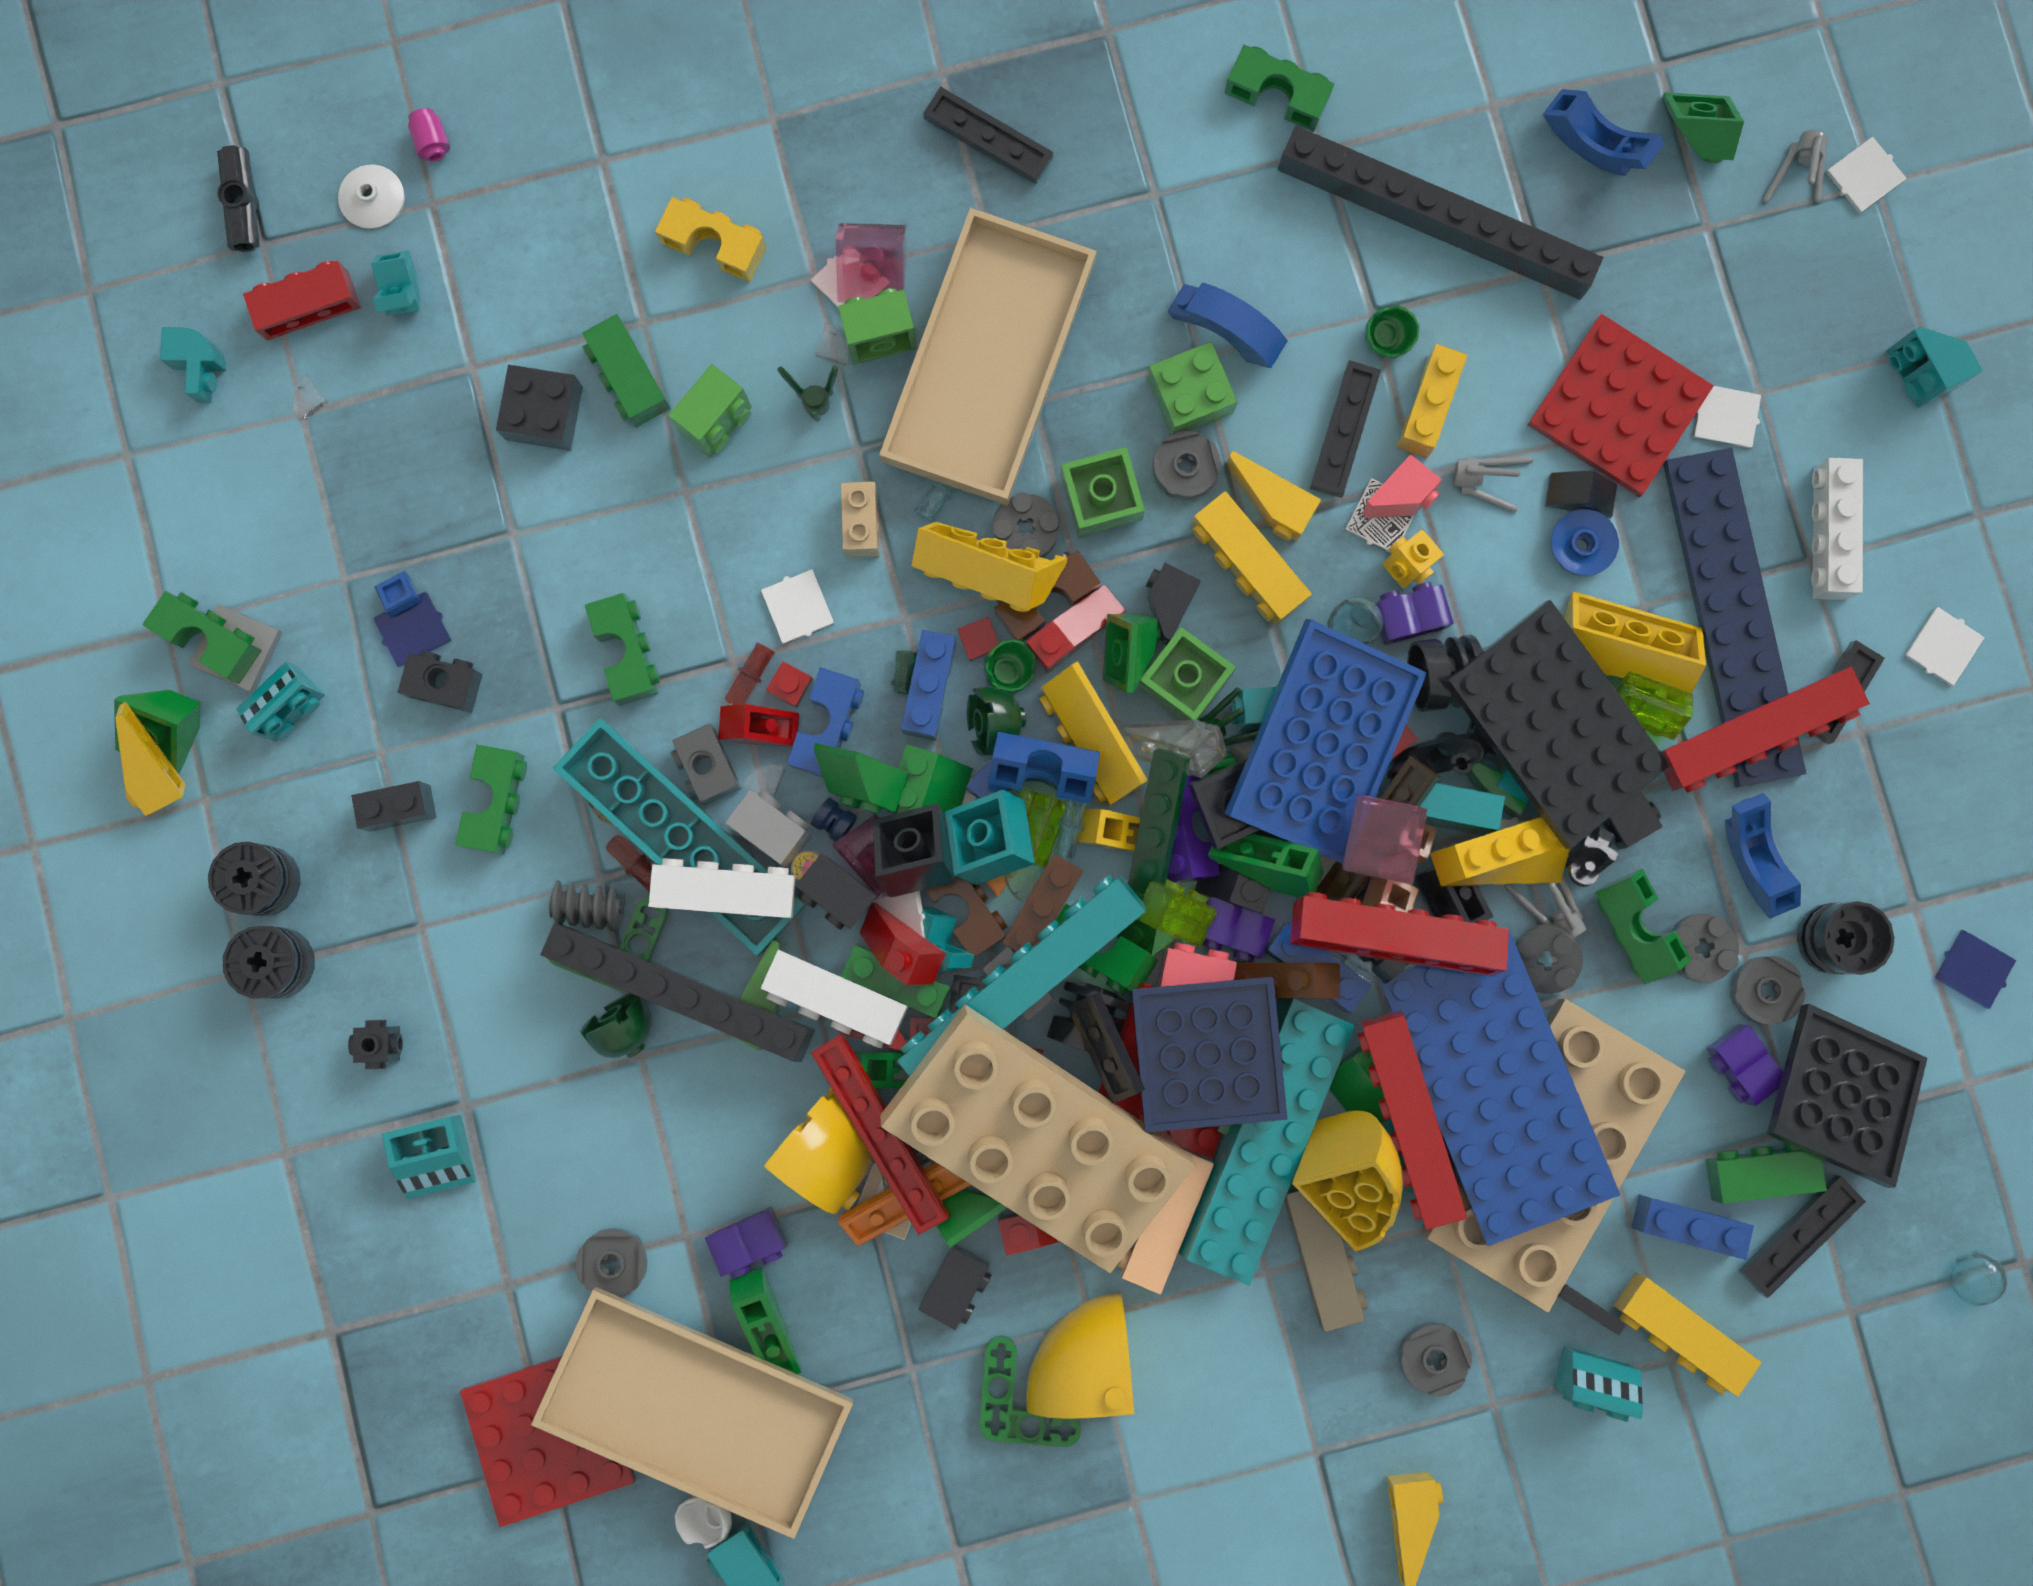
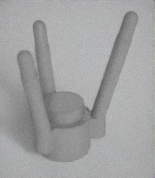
M1808 130L1801 134L1799 142L1791 143L1786 159L1762 199L1763 203L1769 202L1795 157H1798L1800 164L1810 166L1808 184L1812 185L1815 182L1814 201L1816 203L1821 201L1824 162L1827 154L1825 148L1828 141L1826 134L1816 130Z
M1466 457L1465 460L1458 459L1453 485L1461 487L1460 494L1473 495L1501 508L1517 512V506L1475 488V485L1482 486L1484 475L1520 476V471L1487 468L1485 466L1528 464L1533 462V458L1474 459Z
M1564 873L1559 884L1566 902L1556 884H1549L1560 908L1551 915L1553 922H1550L1511 884L1505 885V888L1541 924L1560 926L1567 933L1571 934L1573 938L1586 930V926L1581 920L1583 916L1576 906Z

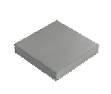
M217 604L214 612L227 620L224 626L233 632L238 627L255 638L252 644L262 651L241 683L238 684L224 678L198 661L207 647V638L203 633L189 665L253 693L282 632Z

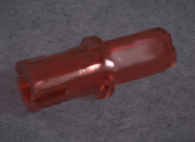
M758 642L755 644V648L743 667H738L739 674L725 696V700L729 704H745L757 683L761 684L762 680L760 677L770 659L774 656V651Z
M616 835L608 842L606 850L626 869L625 874L627 876L631 874L650 894L652 866L646 861L647 856L645 854L640 855L622 836Z

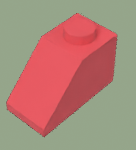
M1410 454L1367 501L1362 514L1367 518L1415 516L1422 507L1428 510L1438 499L1440 493L1437 492V489L1442 479Z

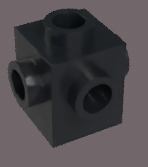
M365 1020V1027L353 1028V1035H350L348 1041L349 1054L353 1055V1063H365V1069H386V1062L400 1061V1054L403 1049L400 1026L387 1027V1020Z

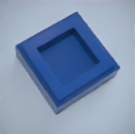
M405 571L374 586L385 612L390 617L421 602L409 575Z

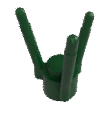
M782 366L778 367L777 370L782 378L796 392L797 397L802 399L805 411L814 421L819 422L821 416L829 410V397L834 393L833 387L838 367L833 366L831 368L826 387L822 388L821 386L813 385L806 389L801 388Z
M1239 687L1235 688L1208 714L1199 719L1200 724L1191 728V737L1201 751L1206 752L1212 747L1219 751L1228 745L1257 736L1260 728L1223 738L1226 736L1224 726L1244 713L1243 708L1237 709L1221 720L1215 718L1241 692Z

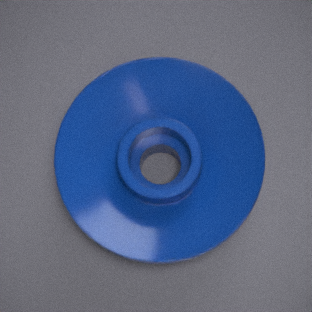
M1580 509L1566 514L1557 522L1551 535V550L1554 558L1563 569L1578 576H1592L1604 571L1612 564L1619 549V538L1615 526L1606 516L1594 510ZM1577 540H1582L1586 543L1585 551L1577 548Z

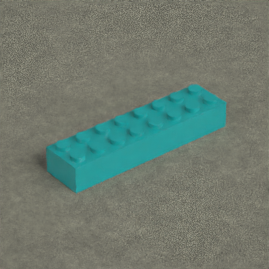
M599 718L553 767L563 779L657 865H662V858L683 860V867L697 868V861L719 863L718 870L732 871L733 864L754 866L753 872L767 873L768 871L602 718ZM795 895L793 918L719 912L710 913L755 955L760 956L768 948L771 941L775 940L804 909L806 904Z
M1110 875L1106 876L1093 887L1092 891L1095 895L1086 902L1081 897L1064 912L1068 918L1060 924L1053 920L1039 932L1037 937L1040 941L1033 947L1027 942L1009 958L1013 962L1009 967L1005 969L1000 964L982 980L986 986L980 991L975 986L971 988L955 1003L958 1007L957 1010L951 1013L947 1008L928 1025V1028L931 1030L928 1034L925 1035L922 1031H919L900 1048L904 1054L897 1062L910 1076L964 1004L1004 1029L1145 913L1146 905L1121 875H1118L1115 879Z
M1280 998L1276 1006L1288 1120L1234 1124L1230 1126L1228 1134H1224L1213 1160L1214 1166L1178 1251V1254L1187 1261L1250 1286L1355 1027L1352 1023L1294 998Z

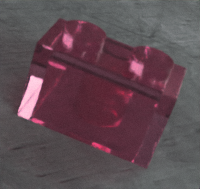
M839 223L836 235L838 302H845L853 297H863L864 299L875 297L880 291L886 289H896L897 291L904 289L905 291L906 225ZM846 257L859 258V261L846 264Z
M1357 794L1342 870L1413 885L1427 808Z

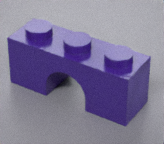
M1187 775L1168 869V884L1195 882L1220 875L1218 862L1209 858L1208 855L1212 847L1211 842L1201 841L1196 836L1192 826L1193 814L1198 809L1188 784L1201 779V775Z

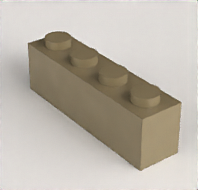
M1297 1188L1288 1189L1284 1202L1320 1328L1324 1332L1365 1321L1363 1311L1367 1310L1368 1307L1362 1289L1356 1290L1353 1276H1357L1358 1272L1353 1256L1346 1255L1343 1242L1346 1241Z

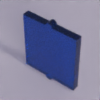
M426 591L418 595L420 603L393 617L383 612L373 618L383 637L382 644L388 647L397 667L405 665L408 653L420 656L421 650L430 652L452 641L441 620L443 614L437 612Z
M1960 930L1951 949L1944 952L1946 958L1935 979L1986 1009H1990L2001 988L2007 986L2005 981L2016 960L1969 932Z

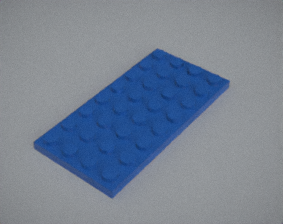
M1510 930L1507 970L1498 975L1487 976L1417 965L1400 972L1386 984L1378 980L1390 1012L1402 1010L1405 1016L1445 1147L1486 1246L1501 1242L1621 1195Z

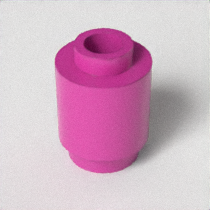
M421 108L413 111L408 116V129L418 157L426 159L428 162L442 160L450 150V145L440 117L430 108Z

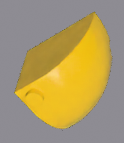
M830 1088V1092L822 1096L807 1113V1120L802 1122L801 1125L799 1124L764 1164V1167L812 1204L828 1213L836 1214L841 1207L848 1211L861 1195L856 1189L867 1176L874 1159L832 1088Z
M1349 1111L1316 1120L1292 1184L1356 1252L1381 1241L1386 1231L1391 1226L1393 1227L1402 1198V1168L1392 1139L1378 1119L1368 1112Z
M1121 1292L1101 1295L1081 1303L1062 1319L1060 1318L1048 1331L1030 1366L1026 1388L1027 1412L1036 1416L1062 1419L1135 1414L1127 1330Z

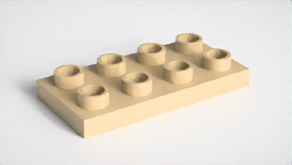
M970 208L879 454L880 461L1008 506L1096 262L1097 251Z
M1558 999L1547 1020L1619 1190L1686 1071L1569 1000ZM1456 1176L1455 1179L1468 1219L1429 1230L1425 1229L1422 1236L1549 1313L1614 1198L1501 1242L1486 1246L1458 1176Z
M966 1004L960 1009L880 1115L882 1128L1109 1273L1113 1271L1196 1166L1189 1152L1158 1132H1145L1142 1121L1115 1103H1112L1109 1099Z
M595 1287L531 1425L795 1539L851 1410L853 1399Z

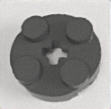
M1183 430L1170 434L1164 439L1153 460L1154 477L1158 485L1172 498L1193 499L1200 497L1211 489L1216 482L1221 467L1218 449L1212 441L1198 435L1199 433ZM1182 457H1187L1189 462H1195L1196 466L1191 468L1190 473H1185L1184 470L1178 468L1177 465L1181 464Z
M1020 492L1010 498L1008 506L1001 504L993 518V535L997 539L1007 541L1006 548L1025 550L1026 547L1040 550L1039 557L1043 558L1056 545L1059 536V518L1055 509L1048 501L1034 494ZM1020 521H1032V528L1035 532L1032 535L1028 532L1024 536L1020 535V527L1017 524Z
M1696 914L1681 919L1674 926L1676 927L1674 930H1676L1692 960L1680 971H1677L1679 974L1695 982H1713L1725 977L1738 965V939L1734 930L1724 918L1709 914ZM1703 938L1705 943L1710 944L1708 956L1705 958L1702 953L1695 952V947L1699 946V939Z
M1553 924L1536 925L1528 929L1516 942V947L1535 992L1554 994L1574 986L1582 970L1583 951L1576 938L1574 939L1564 928ZM1543 951H1550L1551 957H1557L1558 961L1553 962L1551 967H1545L1537 958L1543 956Z
M1776 956L1754 957L1745 962L1736 972L1730 996L1741 1014L1752 1022L1765 1025L1779 1024L1792 1019L1800 1011V1007L1805 999V988H1802L1799 971L1789 961ZM1771 981L1774 984L1772 990L1776 994L1774 997L1767 996L1764 998L1761 986L1762 984L1767 985Z
M619 1228L601 1230L587 1239L578 1251L576 1258V1274L580 1283L584 1284L591 1293L595 1287H598L621 1298L637 1289L646 1275L648 1265L647 1254L641 1239ZM610 1254L615 1255L616 1260L621 1262V1267L616 1268L614 1274L609 1273V1267H603V1260H608Z
M1438 1323L1422 1324L1414 1328L1401 1341L1400 1366L1406 1379L1415 1388L1429 1395L1444 1396L1455 1392L1463 1385L1468 1369L1471 1368V1351L1465 1339L1448 1325ZM1433 1350L1444 1354V1358L1440 1360L1441 1366L1439 1368H1435L1433 1364H1427L1426 1359L1430 1357V1352Z

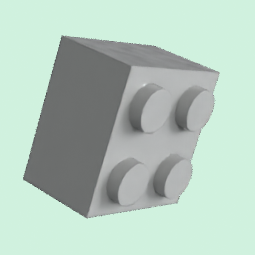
M749 790L725 823L780 865L789 868L792 860L802 851L812 837L806 831L810 825L790 810L786 815L778 811L782 804L765 791L761 790L757 795L752 790Z

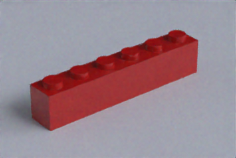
M1849 667L1662 750L1661 753L1669 766L1663 772L1672 791L1684 788L1686 793L1706 785L1704 778L1715 774L1717 779L1736 772L1735 764L1746 760L1747 764L1751 765L1767 758L1766 750L1777 746L1778 750L1782 751L1798 744L1797 736L1807 732L1809 737H1813L1829 730L1830 728L1827 723L1835 719H1839L1840 723L1854 719L1861 715L1858 709L1870 703L1853 668Z
M1306 893V896L1301 897L1293 904L1290 944L1495 976L1507 970L1509 929L1497 927L1496 922L1489 920H1477L1475 923L1463 922V917L1458 915H1442L1439 918L1429 916L1428 911L1421 909H1410L1408 912L1395 911V906L1390 904H1375L1374 907L1361 905V901L1358 899L1342 898L1340 901L1327 900V895L1322 893Z
M1402 1010L1361 1021L1363 1031L1357 1033L1363 1053L1370 1052L1374 1065L1368 1066V1071L1373 1086L1380 1085L1384 1098L1378 1100L1384 1121L1388 1119L1392 1121L1395 1132L1389 1133V1136L1397 1153H1402L1405 1165L1401 1166L1405 1188L1412 1186L1416 1199L1409 1200L1415 1221L1423 1220L1426 1230L1468 1219Z

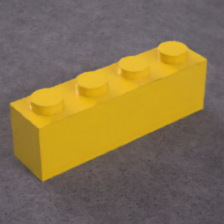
M1226 491L1193 517L1191 524L1194 526L1192 532L1202 544L1208 543L1216 552L1213 556L1217 563L1224 570L1229 568L1237 577L1235 583L1246 596L1251 594L1258 602L1256 608L1266 621L1270 622L1273 620L1278 625L1311 597L1312 593Z
M1637 1272L1613 1305L1614 1308L1622 1313L1619 1319L1636 1332L1641 1327L1651 1334L1647 1339L1650 1343L1664 1353L1671 1349L1679 1355L1676 1360L1677 1363L1693 1374L1698 1369L1708 1377L1704 1383L1722 1396L1728 1391L1739 1397L1762 1363L1649 1278Z

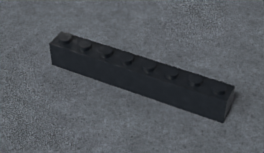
M553 924L540 954L543 957L793 1062L803 1061L815 1032L813 1028L566 925Z

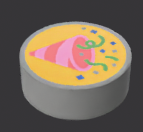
M806 850L795 856L791 862V872L793 876H796L797 881L802 878L818 858V853Z

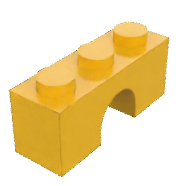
M672 196L655 230L660 243L691 256L695 246L704 239L718 240L721 242V247L716 256V261L720 270L750 283L767 248L761 235L762 233L753 226L744 224L741 227L732 223V220L721 212L713 211L711 214L702 210V207L697 202L689 198L680 200Z
M1435 344L1427 357L1418 383L1419 390L1413 406L1406 417L1396 445L1397 448L1428 458L1433 452L1465 365L1467 354Z

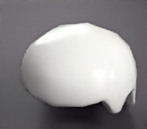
M692 1496L681 1503L674 1516L676 1530L682 1540L688 1545L701 1543L705 1549L716 1546L729 1536L732 1526L730 1511L696 1496Z

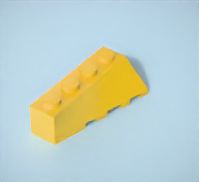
M933 522L918 528L912 567L922 570L923 574L928 577L949 580L956 588L975 590L980 592L981 596L985 599L1001 600L1010 604V607L1016 611L1027 612L1045 602L1065 568L1068 558L1055 555L1054 560L1039 557L1040 550L1030 547H1026L1025 550L1006 548L1007 541L997 538L977 540V533Z
M1540 817L1432 852L1430 855L1441 886L1561 883L1570 849L1564 848L1545 820Z

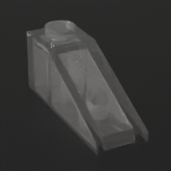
M1194 719L1123 724L1117 728L1134 758L1151 763L1153 751L1158 748L1191 757L1188 774L1200 778L1227 755L1220 727Z

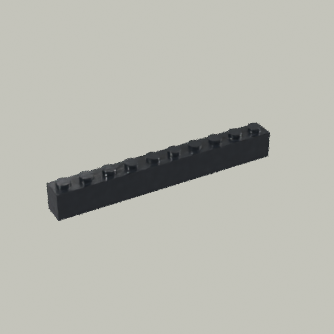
M1296 125L1284 149L1277 169L1282 173L1579 300L1591 288L1604 258Z

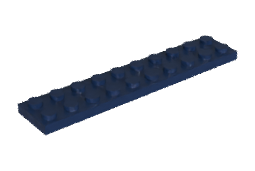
M1732 447L1667 459L1663 463L1699 627L1703 629L1704 649L1721 724L1788 694ZM1800 742L1782 751H1779L1777 746L1766 750L1768 757L1751 765H1748L1746 760L1735 764L1737 769L1733 773L1735 787L1739 788L1807 774Z

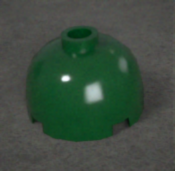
M997 687L974 688L972 691L976 694L969 695L967 701L968 731L975 728L977 740L971 741L976 753L981 756L993 755L998 732L1020 736L1021 728L1026 725L1025 710L1023 707H1019L1018 702L1010 692Z
M629 993L603 1007L606 1012L599 1019L593 1015L580 1031L588 1044L598 1054L606 1058H619L624 1055L631 1058L645 1048L643 1042L650 1034L652 1016L643 999Z

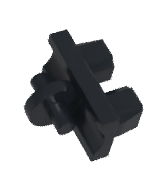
M1597 827L1592 831L1590 837L1587 836L1569 852L1565 868H1568V875L1572 882L1581 887H1588L1596 882L1603 870L1615 862L1619 852L1611 849L1616 837L1614 834L1601 827Z

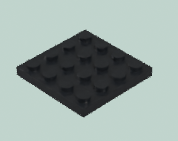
M1801 1005L1766 1134L1883 1187L1895 1188L1928 1058L1814 1005Z

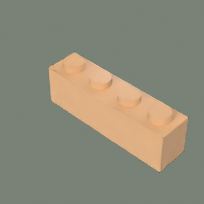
M1191 1152L1189 1153L1196 1166L1117 1264V1267L1122 1268L1120 1275L1123 1279L1160 1295L1214 1166V1163Z

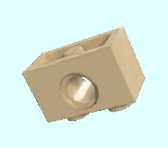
M875 482L841 483L843 551L846 558L880 557L878 491Z

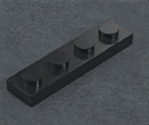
M941 86L923 113L924 119L1034 184H1037L1053 158L1051 150Z
M1351 360L1348 361L1309 489L1339 498L1343 497L1381 369Z
M1835 1175L1826 1184L1827 1191L1818 1192L1739 1270L1763 1297L1769 1298L1866 1202L1842 1176Z

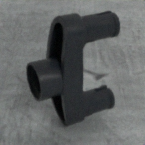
M1442 732L1433 740L1403 750L1395 759L1394 767L1388 772V779L1392 778L1389 783L1393 781L1409 756L1417 758L1437 774L1455 770L1459 774H1467L1472 770L1473 765L1479 763L1486 755L1487 744L1477 734L1456 735L1452 732ZM1438 748L1445 749L1450 756L1441 754Z

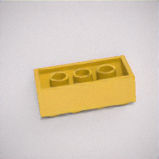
M1572 591L1564 619L1606 676L1613 675L1629 680L1636 685L1658 688L1671 695L1691 696L1706 667L1703 629L1701 627Z
M1078 661L1041 687L1043 696L1039 698V701L1047 715L1050 716L1054 713L1060 723L1056 730L1064 744L1071 743L1073 747L1100 752L1093 794L1099 803L1105 801L1108 807H1111L1146 785L1148 781Z

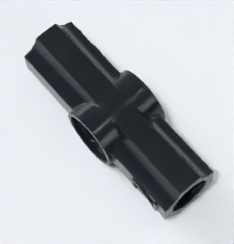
M235 145L223 146L221 150L217 151L221 183L217 196L223 204L227 246L232 251H241L243 253L255 251L256 248L260 247L256 217L259 201L253 191L249 151L245 147H237ZM239 195H243L242 199L238 203L234 204L235 198H237Z

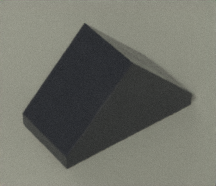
M1594 470L1554 472L1549 476L1545 507L1567 511L1589 509L1597 511L1607 518H1611L1613 516L1617 484Z

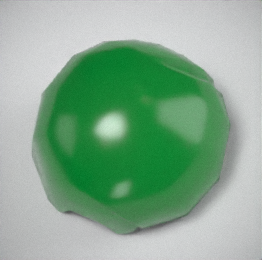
M1397 305L1382 308L1373 313L1372 317L1369 318L1365 327V340L1370 350L1383 358L1399 357L1408 353L1418 341L1420 326L1415 314L1403 306Z
M1015 639L998 643L989 651L984 662V674L989 685L1010 693L1022 691L1034 677L1036 659L1034 652L1026 643Z

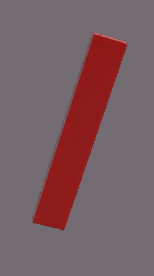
M844 1034L838 1035L810 1052L918 1236L947 1220L950 1214L909 1144L881 1127L880 1115L886 1106Z

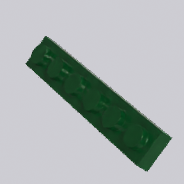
M1161 748L1154 749L1128 881V885L1146 905V912L1120 932L1117 940L1120 936L1124 937L1150 954L1153 951L1191 759L1189 756Z

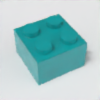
M1000 790L945 811L954 876L978 885L1035 864L1025 801L1005 790Z

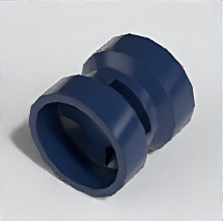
M829 797L818 809L810 824L818 830L828 832L829 838L839 844L849 833L858 817L850 811L840 809L839 803Z

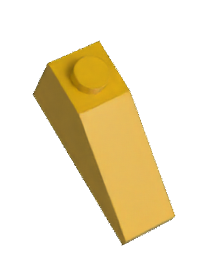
M1232 451L1226 465L1267 525L1272 527L1273 533L1281 539L1298 541L1321 499Z
M126 702L121 704L115 719L126 790L125 795L134 808L139 807L142 813L147 816L183 798L186 783Z
M1080 809L1075 842L1134 853L1141 818L1104 809Z
M1429 1472L1387 1476L1401 1586H1416L1440 1516L1438 1504H1443L1440 1482H1435V1479Z

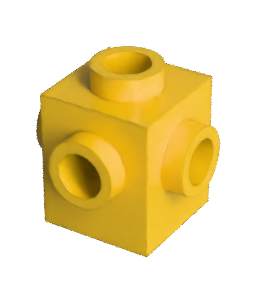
M1422 529L1408 541L1404 536L1396 541L1388 549L1391 555L1382 565L1404 589L1413 581L1420 585L1431 576L1434 571L1430 567L1445 554Z

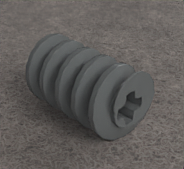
M557 880L550 897L549 915L558 924H563L567 919L570 926H576L581 921L584 928H590L594 922L596 929L603 930L608 923L609 930L616 932L620 928L624 916L625 893L619 899L616 898L615 888H610L607 896L604 897L602 887L597 886L594 894L589 895L587 884H583L580 893H576L575 883L570 882L566 891H562L561 881Z

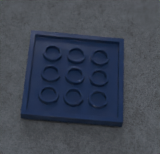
M1273 977L1131 989L1139 1077L1145 1090L1141 1091L1145 1132L1288 1120Z

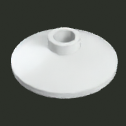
M364 165L354 169L344 178L338 192L339 207L346 219L353 225L368 230L380 229L391 224L400 215L405 202V192L399 178L391 170L379 165ZM372 188V194L364 197L363 193Z

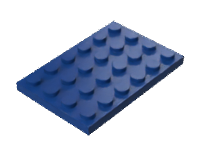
M1305 619L1227 806L1225 815L1294 844L1316 848L1319 850V854L1348 865L1427 672L1312 619Z

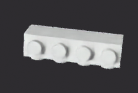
M1828 458L1814 467L1812 475L1813 572L1811 582L1813 586V599L1848 600L1863 593V459Z
M662 858V865L652 864L648 907L793 918L796 876L788 875L789 868L768 867L767 873L753 872L754 866L733 864L732 871L718 870L719 863L697 861V868L683 867V860Z
M780 950L777 951L761 986V989L769 992L766 999L782 1006H786L788 1001L801 1006L798 1013L816 1021L820 1015L833 1020L830 1027L848 1035L852 1029L865 1034L862 1041L882 1049L884 1043L892 1045L908 1009L906 1005Z

